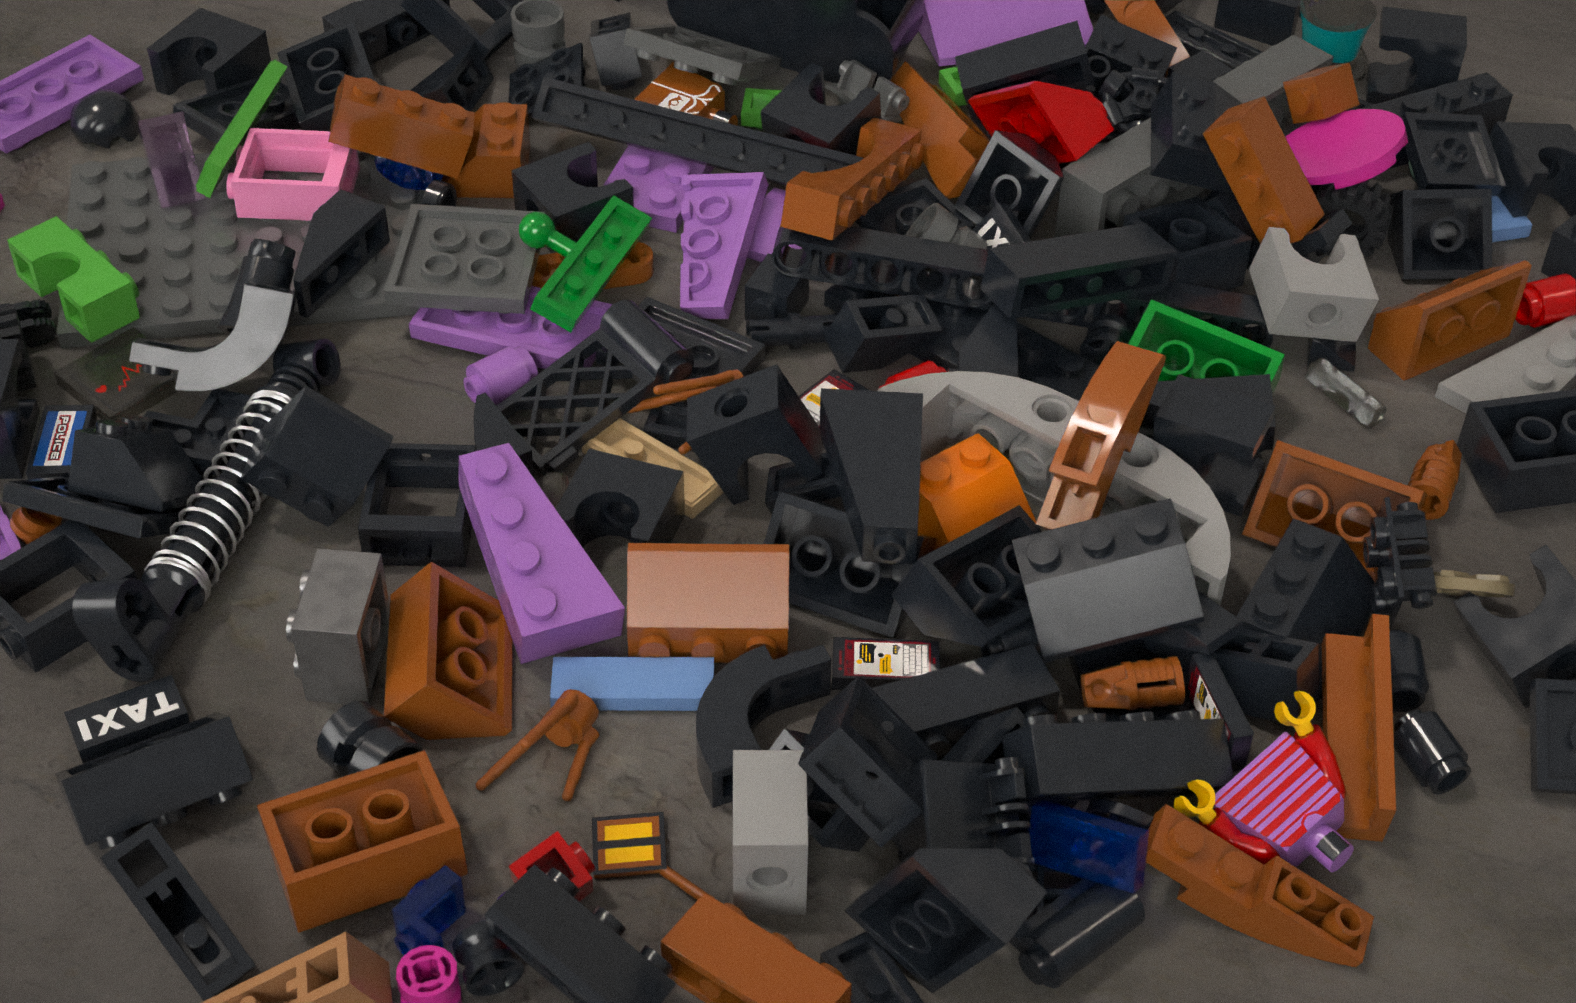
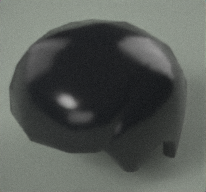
M110 89L89 93L81 98L71 111V131L75 138L84 144L95 143L104 148H110L111 141L114 138L122 137L131 142L142 128L140 116L131 101L126 96Z

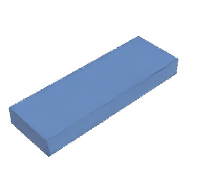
M553 657L550 705L552 707L565 690L573 689L589 696L597 705L598 710L697 711L705 689L714 678V657Z

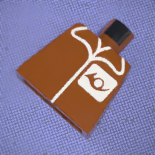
M673 62L634 99L738 125V117L725 112V90L721 85L697 73L679 70L673 67Z

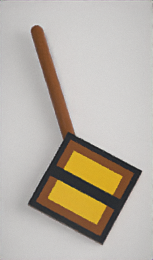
M664 812L592 818L593 864L596 868L593 871L594 879L659 873L696 900L704 893L708 894L667 866Z

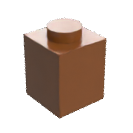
M1350 63L1317 68L1283 82L1293 124L1327 119L1360 105Z

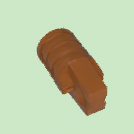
M1454 440L1428 446L1421 458L1416 462L1408 486L1425 491L1428 494L1422 509L1425 513V520L1441 518L1448 511L1459 480L1462 453Z
M1177 656L1167 657L1166 659L1154 658L1149 661L1121 662L1119 665L1081 675L1082 697L1084 706L1088 708L1126 709L1127 711H1133L1139 708L1151 709L1156 706L1160 708L1167 707L1168 705H1183L1184 678ZM1166 680V684L1137 687V683Z

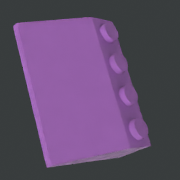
M924 0L923 20L918 31L939 66L956 65L955 56L1076 20L1078 21L1083 42L1086 46L1093 32V27L1084 0Z

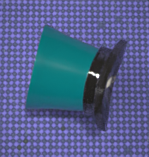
M1301 0L1302 39L1332 55L1333 61L1331 66L1350 63L1354 83L1361 82L1366 76L1368 67L1367 56L1361 45L1377 15V9L1373 2L1370 0Z

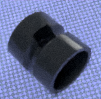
M364 700L353 701L335 712L323 726L317 742L319 757L342 776L423 751L422 746L397 726H392L391 721Z

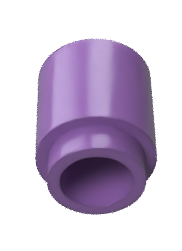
M519 346L515 349L506 347L467 366L466 378H464L463 384L472 402L476 403V396L486 393L493 403L498 405L537 376L538 371L532 356L524 347Z

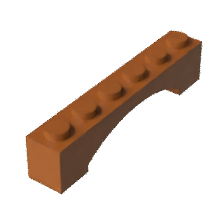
M875 117L860 129L856 156L864 159L855 164L830 171L816 173L802 171L787 182L780 227L833 241L845 229L850 228L862 215L864 216L876 203L878 204L886 194L892 192L903 180L905 181L915 169L918 170L920 168L925 153V145L920 144L922 129Z

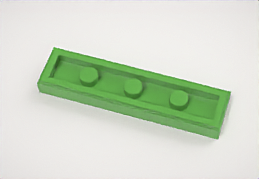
M275 59L273 62L270 61L206 160L195 186L197 192L211 198L235 160L237 149L240 145H244L249 129L255 128L274 98L288 66Z

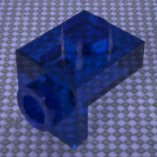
M446 865L429 879H423L416 883L406 898L392 909L397 934L394 937V942L403 956L419 946L434 945L444 948L443 939L440 934L466 913L462 878Z

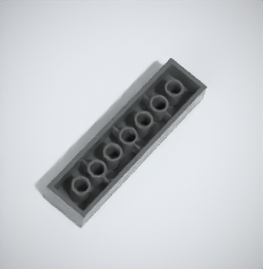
M1292 35L1282 42L1271 46L1268 50L1251 60L1245 61L1227 74L1216 78L1213 82L1242 103L1265 96L1286 137L1292 131L1309 122L1293 124L1283 82L1314 69L1331 66L1333 56L1296 35ZM1151 118L1063 168L1064 179L1061 183L1059 204L1056 212L1055 237L1122 227L1124 216L1127 214L1193 197L1201 199L1213 190L1151 175Z

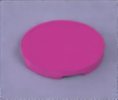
M1379 109L1343 111L1327 119L1311 121L1286 136L1309 184L1334 183L1335 189L1356 185L1386 171L1397 162L1395 155L1403 146L1408 144L1403 120L1392 112Z

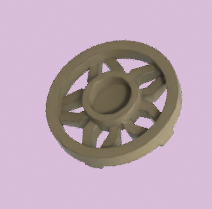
M1454 570L1434 571L1437 593L1463 596L1471 592L1480 598L1515 597L1516 585L1509 583L1508 576L1475 574L1471 576L1468 573Z

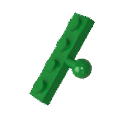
M613 195L579 241L575 242L556 231L553 220L547 214L531 212L525 215L520 221L518 229L523 243L535 249L547 246L565 257L535 296L530 310L571 333L647 231L652 217Z

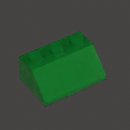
M1152 299L1129 342V345L1165 355L1166 360L1158 381L1176 380L1179 374L1192 379L1270 374L1272 394L1281 378L1285 354Z

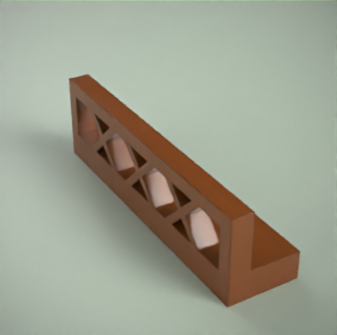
M1372 614L1364 637L1325 633L1322 642L1323 733L1336 755L1347 792L1344 798V822L1336 831L1342 837L1348 839L1382 842L1396 813L1389 615Z

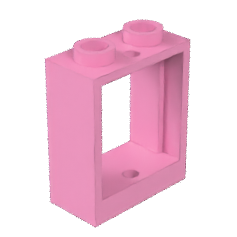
M250 128L244 146L240 145L237 149L235 171L229 172L227 176V196L229 199H234L237 218L311 221L313 213L340 189L353 193L360 170L358 151L328 142L330 131ZM265 171L324 173L322 182L262 179Z

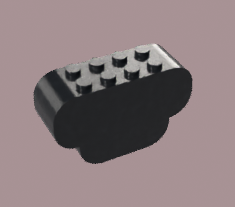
M667 0V6L672 19L680 27L782 58L780 67L799 73L812 62L823 67L824 80L832 83L839 82L841 75L838 71L843 61L857 60L877 73L872 86L874 88L878 77L891 79L921 27L924 0Z

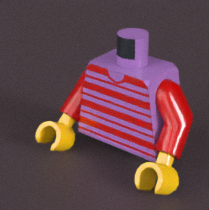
M1304 691L1294 692V697L1301 707V713L1297 719L1292 717L1283 701L1277 702L1274 709L1275 717L1281 724L1294 726L1296 733L1293 737L1285 731L1216 794L1211 785L1204 780L1188 782V788L1197 795V808L1186 797L1179 796L1174 799V809L1188 818L1197 816L1200 820L1199 825L1263 865L1277 855L1297 867L1311 855L1327 870L1335 872L1347 862L1354 850V846L1336 831L1344 822V798L1347 792L1336 755L1318 724L1312 725L1310 722L1316 712L1314 699Z

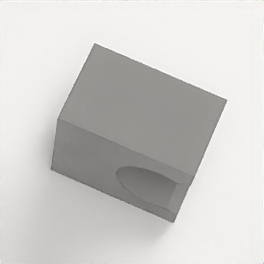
M1269 227L1249 268L1269 334L1357 342L1379 301L1356 235L1340 234L1324 265L1312 262L1295 251L1290 243L1289 233L1284 228Z
M733 750V905L742 910L745 915H806L808 869L807 775L798 765L803 750Z

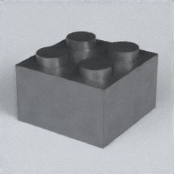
M317 548L311 569H305L301 575L298 609L290 610L286 622L287 641L294 643L295 647L294 675L302 680L306 701L349 704L353 701L364 700L370 704L388 644L390 604L381 553Z

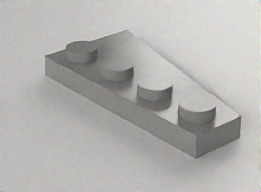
M1576 315L1567 317L1438 383L1435 397L1467 413L1469 403L1570 390L1576 384Z

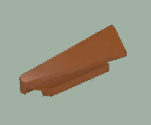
M905 61L890 80L905 89L906 96L910 99L909 105L904 111H901L899 116L902 118L904 125L922 129L920 144L925 145L923 162L937 189L948 199L960 197L990 138L945 92L936 85L926 81L912 65Z

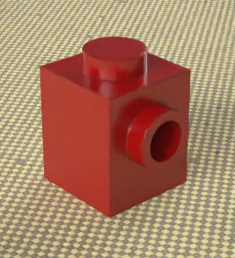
M558 831L509 865L511 878L514 883L535 865L545 874L551 867L564 874L580 890L574 897L577 901H581L594 891L593 878L590 875L596 870L594 864L576 841L568 845Z

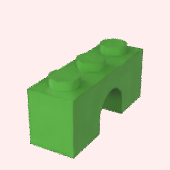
M57 216L7 239L17 276L41 298L58 290L66 320L91 343L140 318L135 299L139 297V290L133 278L127 272L121 273L102 250H94L86 242L78 229H70Z

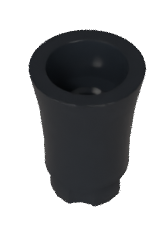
M254 239L251 242L248 256L243 257L239 276L229 304L217 328L229 335L233 331L239 317L244 284L249 281L290 289L294 275L292 266L296 251L286 245L269 240Z

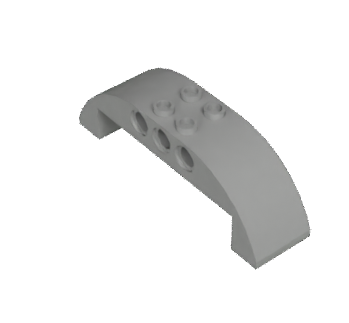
M953 371L930 373L899 380L877 390L923 393L921 462L979 433L1011 462L1027 501L1042 508L1054 477L1048 470L1079 401L1038 383L989 372ZM1138 432L1131 452H1123L1099 517L1171 498L1186 544L1196 588L1218 605H1221L1231 558L1230 531L1224 511L1211 488L1189 464L1168 448Z

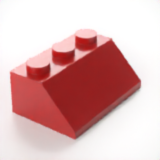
M1032 81L974 95L968 100L991 137L995 130L1023 133L1056 156L1058 164L1077 161L1114 130L1107 118L1106 108L1097 98H1094L1091 92L1045 82Z

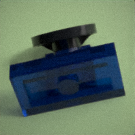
M1090 799L1086 812L1041 800L1033 805L1031 809L1030 822L1032 829L1029 830L1032 857L1035 858V864L1134 893L1144 884L1149 828L1153 817L1133 807L1106 799Z

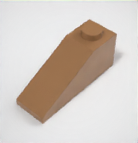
M344 932L201 1003H392L389 962L352 935Z

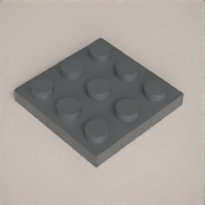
M674 24L627 28L623 45L636 48L635 55L652 61H660L661 57L675 61L673 67L691 73H698L699 69L713 72V80L729 85H736L737 81L749 83L750 79L761 81L763 76L778 74L782 59Z
M411 204L384 289L386 305L525 314L541 248L535 249L524 244L519 236L518 229L520 221L525 215L537 211Z

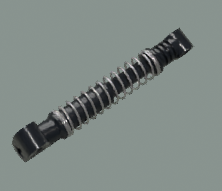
M324 338L282 344L276 349L273 356L274 373L266 386L258 388L244 406V414H241L236 419V427H233L228 432V440H225L220 445V453L213 457L212 467L206 469L204 480L199 481L195 486V494H192L187 499V508L182 509L178 514L179 522H175L170 527V536L165 537L161 542V551H157L152 556V560L144 569L142 581L136 578L90 581L83 583L76 590L72 605L74 620L86 639L114 673L134 682L149 681L156 673L189 614L197 612L207 601L211 594V587L219 580L220 572L228 564V558L236 551V544L244 537V531L252 523V517L259 511L260 503L267 497L265 494L259 496V493H261L259 489L241 480L256 434L305 386L319 393L322 387L335 384L340 375L341 362L337 348L330 340ZM245 418L250 426H240V422ZM242 429L247 430L245 435L242 433ZM238 431L242 440L233 439V434ZM234 442L239 443L237 448L235 447ZM230 444L234 453L225 452V447ZM226 456H231L229 461L227 460ZM222 457L226 466L216 465L217 460ZM214 470L218 478L208 479V475ZM206 484L200 493V488ZM251 493L255 494V501H252L250 497ZM195 498H197L196 501H195V503H194L193 506H192V501H193ZM186 512H188L187 516L183 521V516L186 514ZM169 540H171L170 544L168 545V547H167V549H166V544L168 543Z

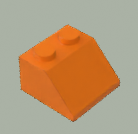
M979 433L920 463L918 533L937 539L934 550L1018 505L1023 508L1036 524L1035 517L1011 462Z

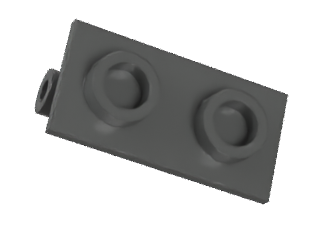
M857 60L843 61L838 71L841 75L839 82L825 84V88L839 96L838 101L842 104L849 103L855 99L859 92L867 87L880 93L881 119L903 123L899 114L907 108L910 101L909 97L906 96V90L884 77H878L875 87L872 88L877 73Z

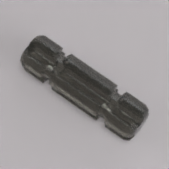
M1319 358L1309 364L1305 376L1307 381L1319 390L1324 387L1322 392L1350 415L1357 413L1354 416L1355 419L1366 428H1373L1384 420V415L1387 411L1386 406L1374 396L1368 398L1369 392L1342 371L1336 373L1337 367L1327 359Z

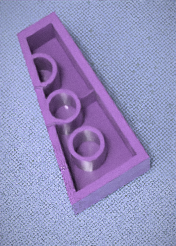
M506 443L460 455L459 488L520 663H527L621 636L625 607L511 445Z

